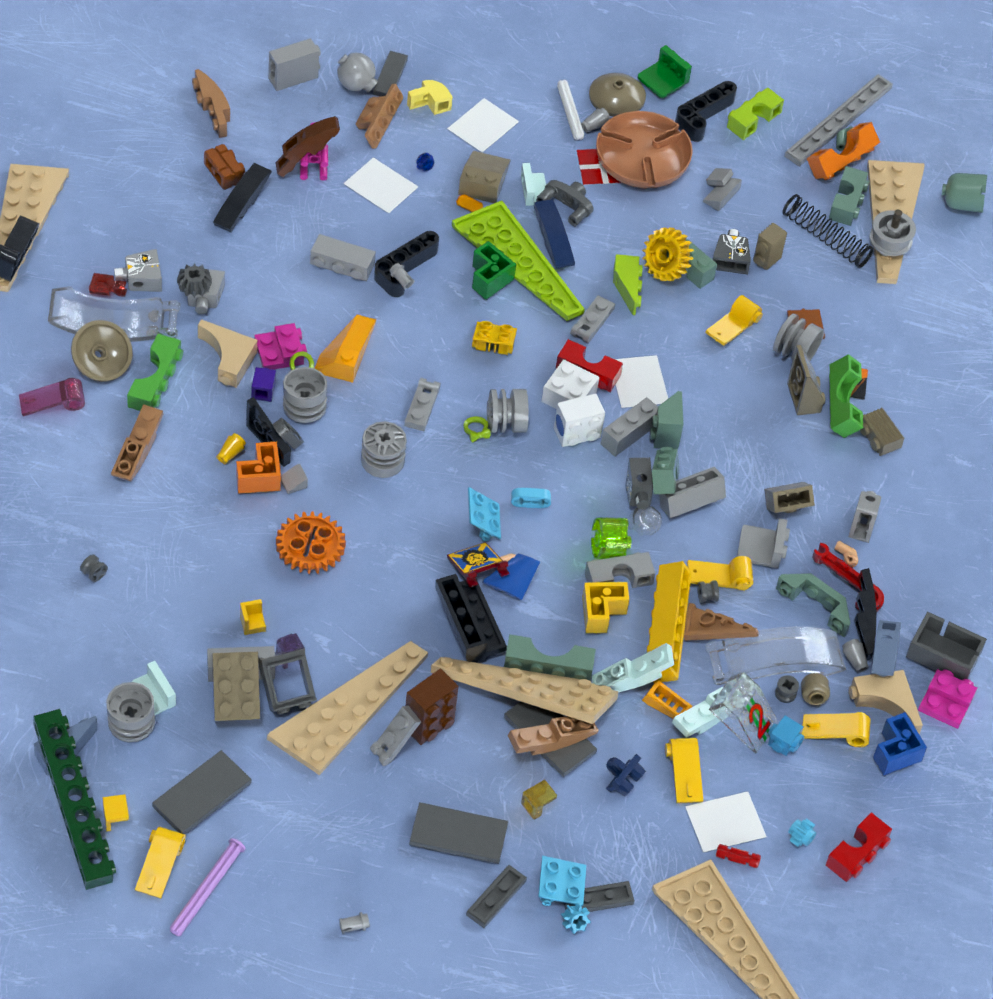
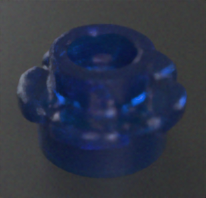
M427 152L419 155L416 160L417 168L423 171L431 170L435 163L433 156Z

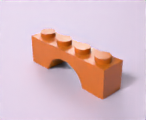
M872 122L859 123L847 131L846 146L840 154L836 153L832 148L820 149L809 156L807 161L815 179L824 178V180H828L835 176V172L844 170L850 162H856L861 159V155L873 151L874 147L880 143V140Z

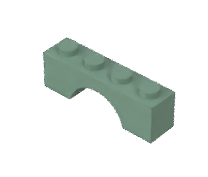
M509 634L504 667L591 681L596 649L574 645L564 655L548 656L535 648L531 638Z

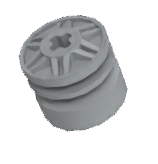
M791 314L778 331L773 351L777 353L782 351V356L787 357L793 351L791 357L793 361L796 346L801 345L809 361H811L821 344L824 329L813 323L805 329L806 320L803 318L799 320L798 315Z
M300 367L291 370L283 381L284 413L290 419L301 423L314 422L320 419L325 414L327 408L326 377L315 368Z
M490 389L487 401V421L491 433L497 432L498 423L501 433H505L507 423H510L513 433L527 432L528 394L526 389H512L510 398L506 397L504 389L500 390L499 398L497 390Z
M383 421L370 425L364 431L361 463L366 472L375 477L388 478L398 474L403 469L407 439L401 427L394 423Z
M135 682L122 683L114 687L106 700L108 727L111 733L119 740L126 742H137L146 738L153 731L155 725L152 693L144 685Z

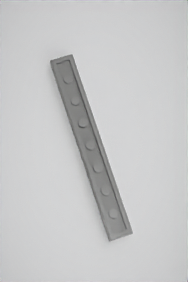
M879 74L876 75L788 149L784 157L800 167L807 161L809 156L820 150L839 131L845 129L891 90L893 84Z

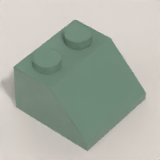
M677 391L659 405L657 414L652 417L650 440H653L654 448H679L684 425L682 391Z

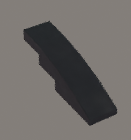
M253 163L222 205L213 221L214 225L232 233L239 218L243 219L250 204L253 205L272 171Z
M867 568L861 570L858 576L862 591L858 592L856 597L860 613L856 614L854 623L860 642L863 643L866 659L870 660L876 636L877 610L870 569Z

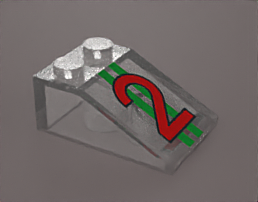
M745 672L729 678L709 708L755 754L758 753L768 738L770 728L778 722L760 686Z

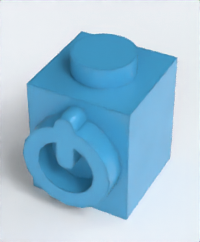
M785 715L778 725L773 724L768 732L770 736L768 745L774 751L785 756L790 751L796 752L805 737L802 735L804 726Z

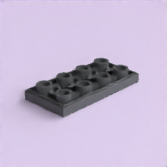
M519 702L504 713V718L515 729L546 725L553 718L564 717L562 714L524 702ZM584 739L570 746L541 755L564 777L597 752V748L588 739Z
M220 750L153 801L152 807L179 833L186 834L250 785L252 779Z
M419 802L409 845L499 864L508 821Z

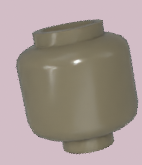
M811 673L802 679L801 691L804 701L811 705H821L829 699L830 687L826 676L820 673Z

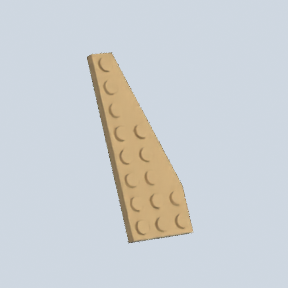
M440 657L431 665V673H435L441 668L452 680L591 724L618 699L619 693L612 690L609 686H599L586 679H575L517 668L468 662L449 657Z

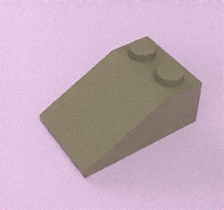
M473 151L462 171L458 195L465 194L474 199L496 203L511 160Z
M797 345L787 381L796 414L821 413L822 406L826 400L824 392L820 390V378L816 376L814 368L801 345Z

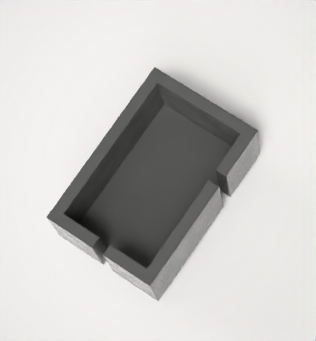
M927 611L910 643L906 657L935 671L937 669L941 671L949 670L954 674V677L960 680L969 679L987 639L952 622L948 623L944 636H941L940 633L945 619Z

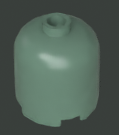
M952 174L948 178L947 184H943L942 195L945 196L947 205L953 209L983 213L985 195L981 193L986 192L987 175Z

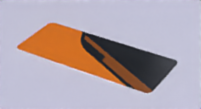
M862 368V380L855 386L850 397L865 399L867 369Z

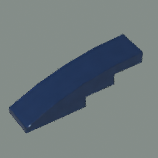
M554 200L534 202V210L539 218V227L545 238V247L555 268L575 266L568 236Z

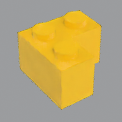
M628 582L584 583L582 604L585 633H607L610 620L609 615H627L629 605Z

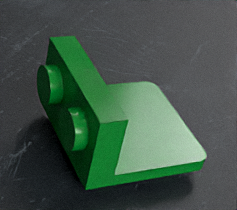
M665 45L660 48L658 62L640 72L637 78L657 96L665 98L689 83L692 66L674 50Z

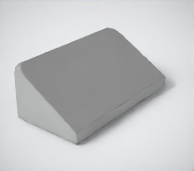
M730 178L724 186H716L703 202L720 211L738 192L742 180Z

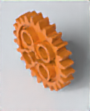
M311 511L310 516H307L303 512L302 517L294 514V520L287 518V524L282 523L281 530L277 531L276 551L279 552L280 559L284 558L285 565L291 563L292 570L299 567L300 573L307 569L308 574H310L311 570L315 569L318 574L320 568L328 571V565L335 567V561H341V555H344V548L346 546L345 533H342V526L337 527L336 520L330 522V516L324 519L322 518V513L315 516L314 511ZM316 528L317 530L315 531L314 539L311 541L312 533ZM310 545L308 556L305 557L307 546Z

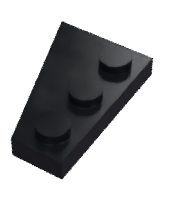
M255 398L248 399L246 426L261 443L277 442L279 463L285 467L290 464L291 449L289 445L276 432L273 424Z

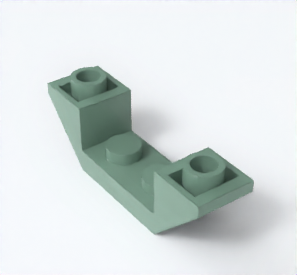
M811 573L781 574L779 576L776 590L781 595L793 601L804 591L809 597L814 598L826 609L832 611L827 626L843 637L847 635L850 618L846 597Z

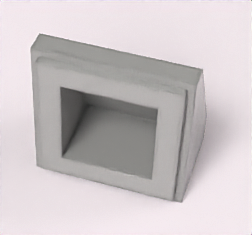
M300 464L295 465L281 475V482L288 494L305 489L308 486V478Z

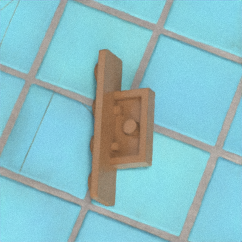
M397 84L391 85L386 96L369 98L356 122L358 129H367L365 137L372 149L377 148L403 100L402 92Z

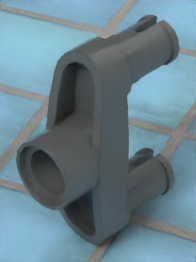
M551 180L536 197V202L551 200L554 197L575 210L568 217V222L572 226H577L594 211L592 203L585 197V187L579 182H573L569 186L563 182Z

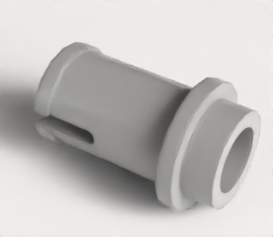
M397 263L391 267V276L395 277L404 289L413 285L415 281L404 270L403 265Z
M359 912L357 916L339 919L342 934L359 929L365 931L366 928L370 927L367 913L362 914V912Z

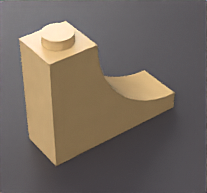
M201 319L198 324V338L211 345L221 360L218 367V381L224 385L237 388L257 354L258 340Z
M904 670L894 671L893 676L882 677L877 674L853 678L852 684L849 686V696L854 700L856 707H873L883 710L892 716L906 712L920 734L923 724Z

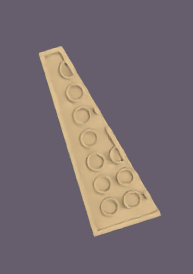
M868 160L867 171L868 181H870L869 195L872 225L874 218L879 213L889 210L895 211L899 209L912 219L925 167L924 163ZM874 249L877 283L896 284L903 255L883 256Z
M10 164L0 217L1 245L5 244L20 215L40 223L35 237L39 235L52 205L56 202L58 193L62 191L63 184L66 178L69 177V169ZM32 241V243H31V245H30V247H29L30 250H31V248H32V246H33V241ZM28 251L26 252V254H25V256H24V258H23L21 264H23L24 261L26 260L25 257H26ZM21 264L11 282L0 278V291L9 292Z
M409 641L272 730L267 735V740L320 775L428 657V652L412 641Z
M708 860L653 885L652 891L760 999H800L712 860Z

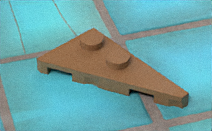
M693 603L688 604L684 630L685 641L759 636L757 628L752 627L750 624L744 623L742 625L726 615L714 613L709 609L701 610L696 608V605Z

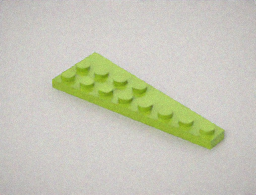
M502 200L452 220L451 226L477 248L489 241L515 262V279L566 321L584 314V307Z

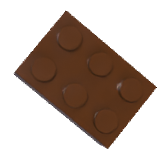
M441 668L409 690L406 695L405 706H409L421 721L411 735L420 745L426 741H432L440 731L450 728L455 721L459 686Z

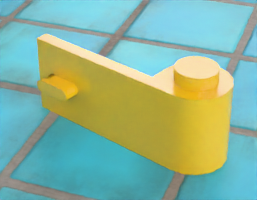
M740 295L733 303L730 312L709 327L705 333L715 339L716 342L725 346L753 323H758L763 316L762 308L744 295Z
M735 557L731 560L730 564L695 560L687 561V567L692 573L691 584H698L701 581L710 583L716 580L718 587L747 590L753 585L752 561L749 557Z
M863 712L803 714L802 726L804 728L802 735L805 736L804 739L846 738L848 744L853 747H865L869 744L871 719Z
M697 738L669 739V742L665 743V756L669 757L670 761H673L676 803L703 802Z
M160 826L157 830H152L149 838L151 845L135 891L162 899L176 857L180 856L186 840L185 834Z

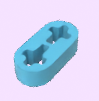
M516 488L511 492V503L516 507L547 508L551 505V492L547 489Z

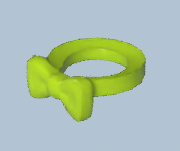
M297 352L290 358L289 365L291 370L296 369L294 361L298 356L307 358L309 367L314 368V360L307 352Z
M474 416L464 421V431L470 435L472 443L477 441L478 438H490L491 431L488 429L486 419ZM477 422L481 423L484 427L481 432H475L470 430L468 425Z

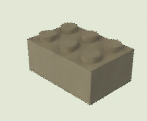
M258 651L212 653L214 721L260 719Z

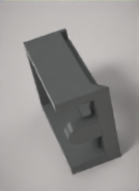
M299 647L294 651L277 653L275 656L268 658H258L271 711L283 714L289 712L290 707L298 705V708H305L311 706L312 701L317 700L306 660L305 648ZM298 660L307 694L278 702L270 668Z

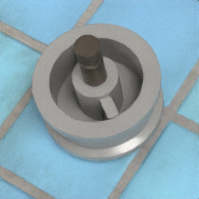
M899 209L881 212L874 218L869 236L870 243L883 256L903 255L912 246L916 226L914 221Z

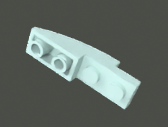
M665 643L632 661L625 658L592 675V683L599 686H609L612 690L622 692L653 682L662 677V671L674 665L672 646Z
M736 679L708 694L705 701L675 716L672 723L686 738L696 732L700 735L733 713L753 693L739 679Z

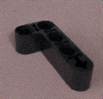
M724 81L680 105L675 118V122L679 124L678 129L680 131L684 129L691 141H702L707 125L706 119L734 104L737 85L731 81Z
M19 216L5 244H0V278L11 282L38 231L40 223L24 216Z
M426 231L378 259L375 263L374 271L376 283L390 296H402L405 289L395 277L391 276V267L399 263L404 266L406 272H409L431 259L438 253L439 235L434 231Z

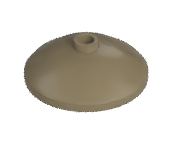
M608 73L599 76L592 82L589 89V98L596 109L604 108L609 116L614 117L625 112L640 111L645 104L646 92L642 84L635 78L623 73Z
M95 320L86 323L75 333L71 343V355L75 366L83 375L95 381L107 382L120 377L128 369L132 360V345L127 334L118 325L105 320ZM95 351L100 352L101 357H97Z

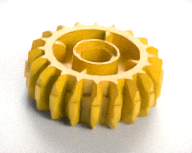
M663 227L660 230L653 231L654 234L648 236L649 241L644 242L647 246L642 250L645 252V256L642 259L647 261L644 266L649 268L648 273L654 274L653 278L660 279L661 281L680 279L682 274L687 273L686 268L691 267L689 260L694 259L690 256V253L694 250L689 249V245L692 242L686 241L687 235L682 234V231L675 230L673 227Z

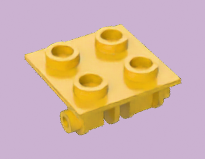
M477 321L472 347H475V350L486 351L488 342V352H490L491 343H494V353H496L497 344H499V354H512L517 328L507 324L495 325L489 321Z

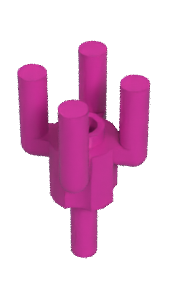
M327 144L315 156L308 152L300 160V179L306 180L308 178L309 163H318L320 167V180H327Z

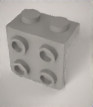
M779 518L776 530L743 525L737 557L746 556L751 559L753 564L779 568L781 558H785L787 546L784 545V541L788 542L790 529L786 528L787 520Z

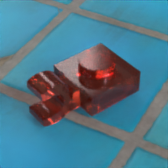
M94 273L89 286V293L110 296V293L113 292L117 296L125 297L127 292L125 288L126 282L122 280L115 281L113 275Z

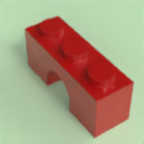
M568 339L557 356L556 369L564 359L599 376L598 388L611 392L621 376L623 363L606 355L598 363L587 362L585 360L586 347Z
M871 812L857 826L854 838L862 846L852 847L843 840L829 854L825 866L845 882L852 876L856 878L862 872V866L866 862L870 864L877 856V851L880 848L884 850L891 841L889 837L892 828Z

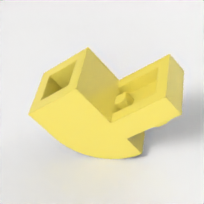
M434 80L422 81L421 88L408 91L407 106L412 110L428 105L432 113L436 115L451 110L453 97L442 83Z

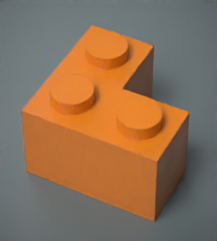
M277 442L256 443L255 460L236 461L238 494L280 491L281 472Z

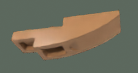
M197 69L195 70V78H192L193 89H197V103H201L203 111L208 110L209 116H213V130H217L219 138L227 137V122H230V106L219 86L209 76Z
M143 404L129 437H126L111 472L112 476L128 481L133 480L156 439V431L164 415L163 410Z
M566 716L553 718L546 725L510 730L507 736L516 754L530 751L533 756L570 746L597 734L599 730L595 722L591 724Z

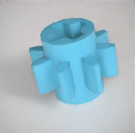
M797 819L788 831L792 836L790 841L797 847L802 846V844L808 846L817 834L813 829L815 824L808 819L803 821Z
M576 903L575 906L567 905L565 912L561 913V916L565 919L562 925L566 929L570 928L573 934L576 931H585L587 924L591 923L587 917L590 912L586 907L582 908L579 903Z

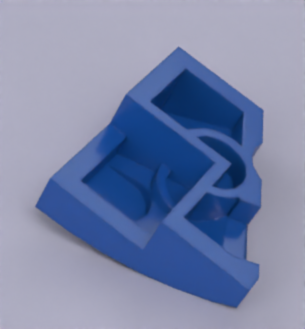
M518 553L508 561V575L501 577L498 570L484 578L482 583L498 592L503 591L520 601L523 599L540 561Z

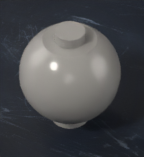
M350 53L348 56L344 54L338 61L340 64L337 69L338 79L345 88L351 91L364 89L366 92H369L377 84L378 81L374 78L376 73L374 63L365 54Z

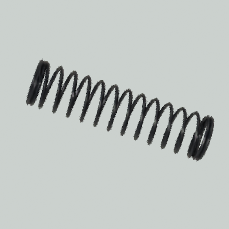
M798 194L789 198L782 211L784 216H789L790 220H795L797 225L801 224L802 229L807 228L808 233L813 232L814 237H819L821 242L825 241L827 246L831 245L832 250L837 249V254L843 253V258H849L851 263L855 262L857 268L863 267L873 254L872 246H868V244L863 245L855 260L851 261L850 257L859 249L862 239L855 243L849 256L845 257L844 252L853 245L856 235H853L848 240L843 252H838V248L848 239L850 231H847L841 237L837 247L833 248L832 244L842 235L844 227L839 228L831 243L827 244L826 240L836 231L838 222L831 226L825 239L821 240L820 236L829 228L832 218H829L824 223L819 235L816 236L814 232L823 224L826 214H823L818 219L813 231H809L808 228L819 217L820 210H817L811 216L814 206L809 207L805 212L808 207V201L801 205L803 199ZM797 197L792 208L786 213L789 204ZM807 203L804 210L799 214L802 207ZM799 208L795 218L792 219L791 214ZM812 208L810 214L807 216L806 219H804L808 211ZM805 212L801 222L797 223V218ZM818 212V215H817L816 218L813 220V222L810 224L812 218H813L814 215ZM811 216L807 227H803V222ZM823 216H825L820 225L816 228L818 222L821 220ZM830 221L829 225H828V226L826 227V229L822 232V230H823V228L825 227V225ZM836 225V227H835V229L833 230V232L828 236V234L830 233L831 229ZM842 229V231H841V233L839 234V236L835 239V237H836V235L838 234V232ZM848 233L846 239L841 243L844 236ZM854 237V240L852 241V243L848 246V248H846L847 245L849 244V242H850V241L852 240V238ZM860 242V244L858 245V247H857V248L855 249V251L853 252L855 246ZM870 249L867 257L859 264L863 255Z

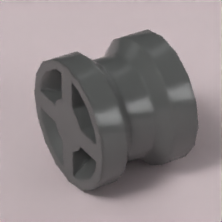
M95 554L88 556L80 566V571L88 574L89 579L93 582L99 581L108 570V566L104 562H99V558Z
M713 580L710 583L698 582L697 591L700 603H705L707 600L718 602L719 587L717 581Z
M785 675L778 680L775 696L780 702L790 703L795 700L799 689L797 679L793 676Z

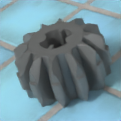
M195 263L191 267L186 264L185 269H180L177 283L180 292H184L186 296L191 294L195 298L199 294L203 297L204 292H209L212 278L209 269H204L203 264L199 267Z

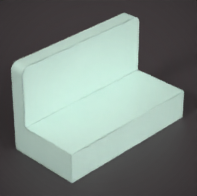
M522 163L521 182L525 206L534 205L536 197L545 189L546 181L544 173H532L530 163Z
M156 661L148 663L147 674L134 679L132 682L142 684L150 690L154 699V714L157 715L176 706V693Z

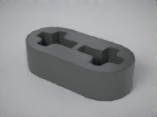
M283 418L273 423L276 432L292 448L296 449L304 443L299 433Z

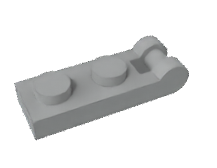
M597 296L577 324H574L570 334L575 337L579 336L583 338V341L589 343L615 309V303Z
M420 378L404 426L425 431L441 383L436 381L432 383L428 382L427 379ZM424 389L430 390L431 393L424 392Z
M402 706L378 741L371 745L370 750L374 755L379 756V761L383 766L390 764L421 723L420 719L409 706Z

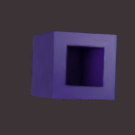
M255 368L251 386V398L254 397L255 400L272 402L276 384V370Z

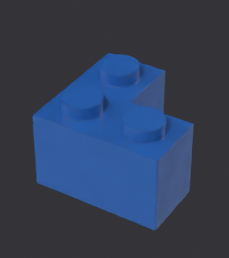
M906 712L886 719L882 730V735L886 741L877 745L873 756L883 775L921 762L927 749Z

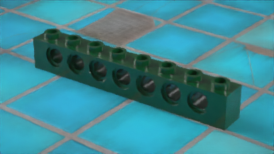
M60 709L34 715V729L85 889L88 890L112 883L113 874L116 873L113 860L109 861L107 853L110 852L106 839L102 840L100 834L103 831L100 818H95L93 812L96 811L93 797L89 798L87 794L89 784L86 776L82 777L80 772L83 766L80 756L76 757L73 750L76 749L74 737L68 735L67 729L70 728L66 715L62 716ZM56 733L59 734L61 737L58 739H52L50 735ZM58 754H65L67 758L61 760L56 756ZM71 774L74 778L72 780H65L63 776ZM72 795H78L81 797V799L78 801H73L69 797ZM83 815L88 819L84 822H80L76 819V817ZM90 836L94 838V841L87 843L83 841V838ZM97 857L101 862L93 864L89 859Z

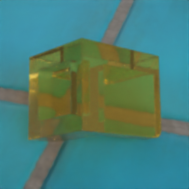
M543 780L523 792L521 804L535 820L542 815L543 806L557 799V794L547 781Z

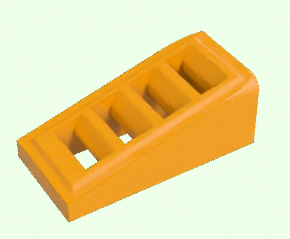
M659 680L653 684L642 699L644 703L672 719L693 707ZM671 702L675 704L672 708L669 706ZM679 706L683 708L680 713L676 711Z

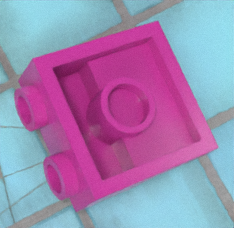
M295 323L275 326L274 332L254 335V339L258 340L257 351L262 368L275 370L290 367L289 362L292 355L301 351L307 352L306 345L300 342L302 340L301 329L296 328ZM298 356L294 361V366L304 365V356Z
M937 669L918 711L958 729L978 687H975L974 683L969 679L960 680L954 677V674L949 670L941 671Z

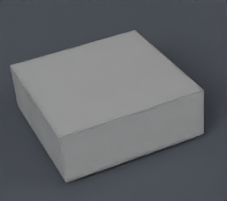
M715 168L706 179L707 184L711 186H724L733 176L732 169Z

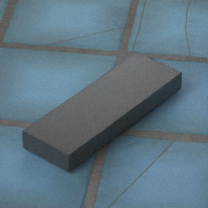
M393 51L389 52L377 80L378 82L374 87L373 95L386 96L392 84L398 85L408 61V55Z
M508 865L467 910L466 916L485 928L524 885L527 877Z
M629 881L585 888L582 908L586 907L589 912L634 905L635 900ZM564 903L565 910L567 909V905L575 906L573 904Z

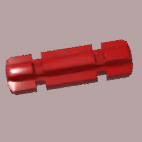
M719 844L716 851V856L725 859L727 857L730 861L744 865L749 863V866L755 868L759 866L761 860L759 854L752 853L751 855L748 854V851L734 847L729 849L728 846Z

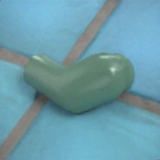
M852 126L837 133V150H844L847 142V131L852 129Z

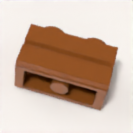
M221 144L204 152V164L222 189L226 190L233 185L236 186L243 177L245 168L241 162H237L233 150H228L225 144Z

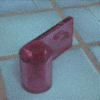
M68 378L19 394L23 417L61 404L70 411L80 410L85 406L82 382L76 378Z

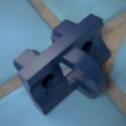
M635 754L625 764L616 757L610 758L607 761L606 767L615 775L606 787L610 793L616 790L623 796H626L633 789L634 785L626 777L629 775L637 782L644 775L646 770L638 763L641 757Z

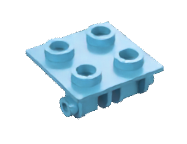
M469 487V522L480 528L479 536L483 541H489L493 536L501 539L499 503Z
M542 856L538 893L542 904L550 906L551 902L559 901L573 905L579 903L583 907L587 865Z

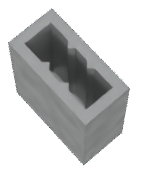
M310 38L269 51L268 79L276 91L318 78V69H320L319 56L321 55L319 46L315 45Z

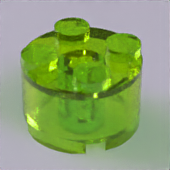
M600 517L594 519L592 531H595V537H591V549L594 558L601 560L626 556V551L631 548L632 544L631 536L627 534L629 525L627 518Z

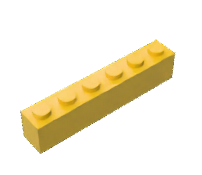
M683 561L659 565V572L656 575L657 587L654 592L655 602L654 609L651 612L652 625L649 628L650 640L649 645H647V653L667 643L672 646L674 665L662 671V677L657 679L661 682L675 681L679 678L692 574Z

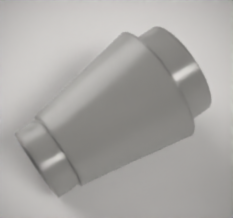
M597 108L581 123L582 128L586 133L598 129L610 119V116L604 108Z
M853 639L842 646L844 649L843 654L854 669H856L857 673L869 668L863 643L859 642L858 639Z

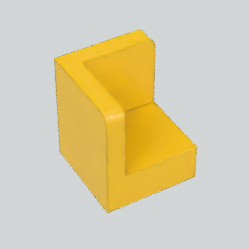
M261 599L240 603V620L244 635L266 632Z
M126 795L102 797L106 832L111 831V823L129 820Z

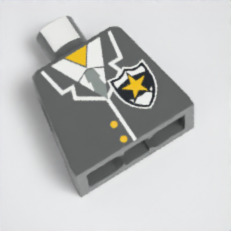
M731 229L728 231V234H721L719 236L712 259L717 263V271L748 275L751 263L748 238L739 236V231L736 229Z
M650 457L629 458L625 484L629 505L637 506L638 509H646L651 505L653 479ZM638 475H641L642 482L637 480Z

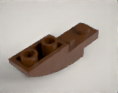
M334 116L315 122L289 138L282 145L283 155L275 162L277 174L284 177L294 169L295 165L308 152L315 156L319 150H323L326 143L339 133L338 118Z

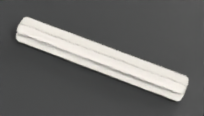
M560 80L557 87L575 140H582L584 138V131L568 82Z

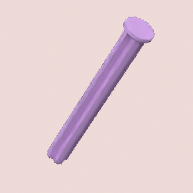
M234 838L229 840V846L170 926L172 934L181 936L240 852L245 851L246 848L240 841Z

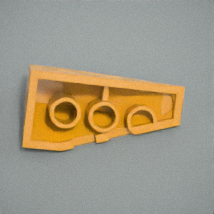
M356 315L319 355L315 369L322 372L325 376L353 383L376 319Z

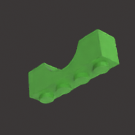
M157 334L150 348V361L157 366L158 370L150 377L134 380L127 394L128 408L141 411L143 404L153 408L159 406L161 393L167 390L168 379L170 376L173 377L176 363L182 359L183 349H181V340Z
M849 354L829 364L830 426L834 432L843 438L863 429V412L850 403L853 389L862 380L861 363Z

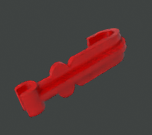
M820 543L818 551L814 549L813 561L818 564H825L837 575L862 591L858 578L860 573L832 554L826 544ZM873 584L876 610L878 612L884 604V594L879 587ZM856 602L855 608L859 610L858 604Z

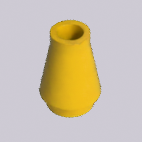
M236 433L229 435L216 458L222 464H226L244 450L245 440Z

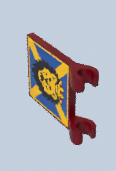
M486 542L447 554V559L463 575L469 587L478 585L475 579L477 573L495 567L501 577L509 574L507 570L508 562L506 560L503 561Z

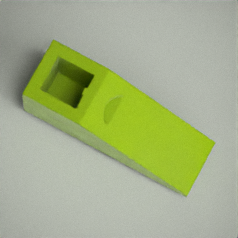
M616 254L613 283L631 314L635 315L637 307H641L642 296L638 295V292H641L642 280H639V277H642L643 265H639L640 256Z

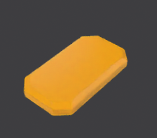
M465 194L460 195L456 200L458 206L470 212L483 208L481 202Z

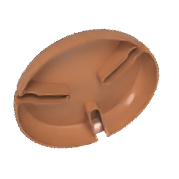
M630 111L614 116L601 127V133H598L596 141L597 155L603 168L619 182L643 189L663 187L680 178L691 162L693 149L684 129L681 132L678 130V123L666 116L648 111Z

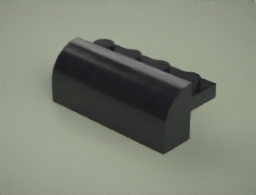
M456 574L436 579L435 589L467 661L483 663L486 662V657L505 652L507 645L479 583L476 586L469 587L466 580L460 582Z

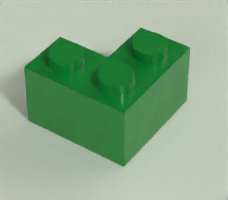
M489 241L474 250L472 267L477 271L473 274L472 289L484 299H488L515 279L516 263Z

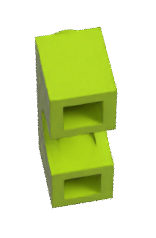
M768 87L763 91L757 92L752 99L746 100L738 109H734L729 113L727 128L742 140H745L756 132L759 120L757 116L770 122L782 113L784 99Z

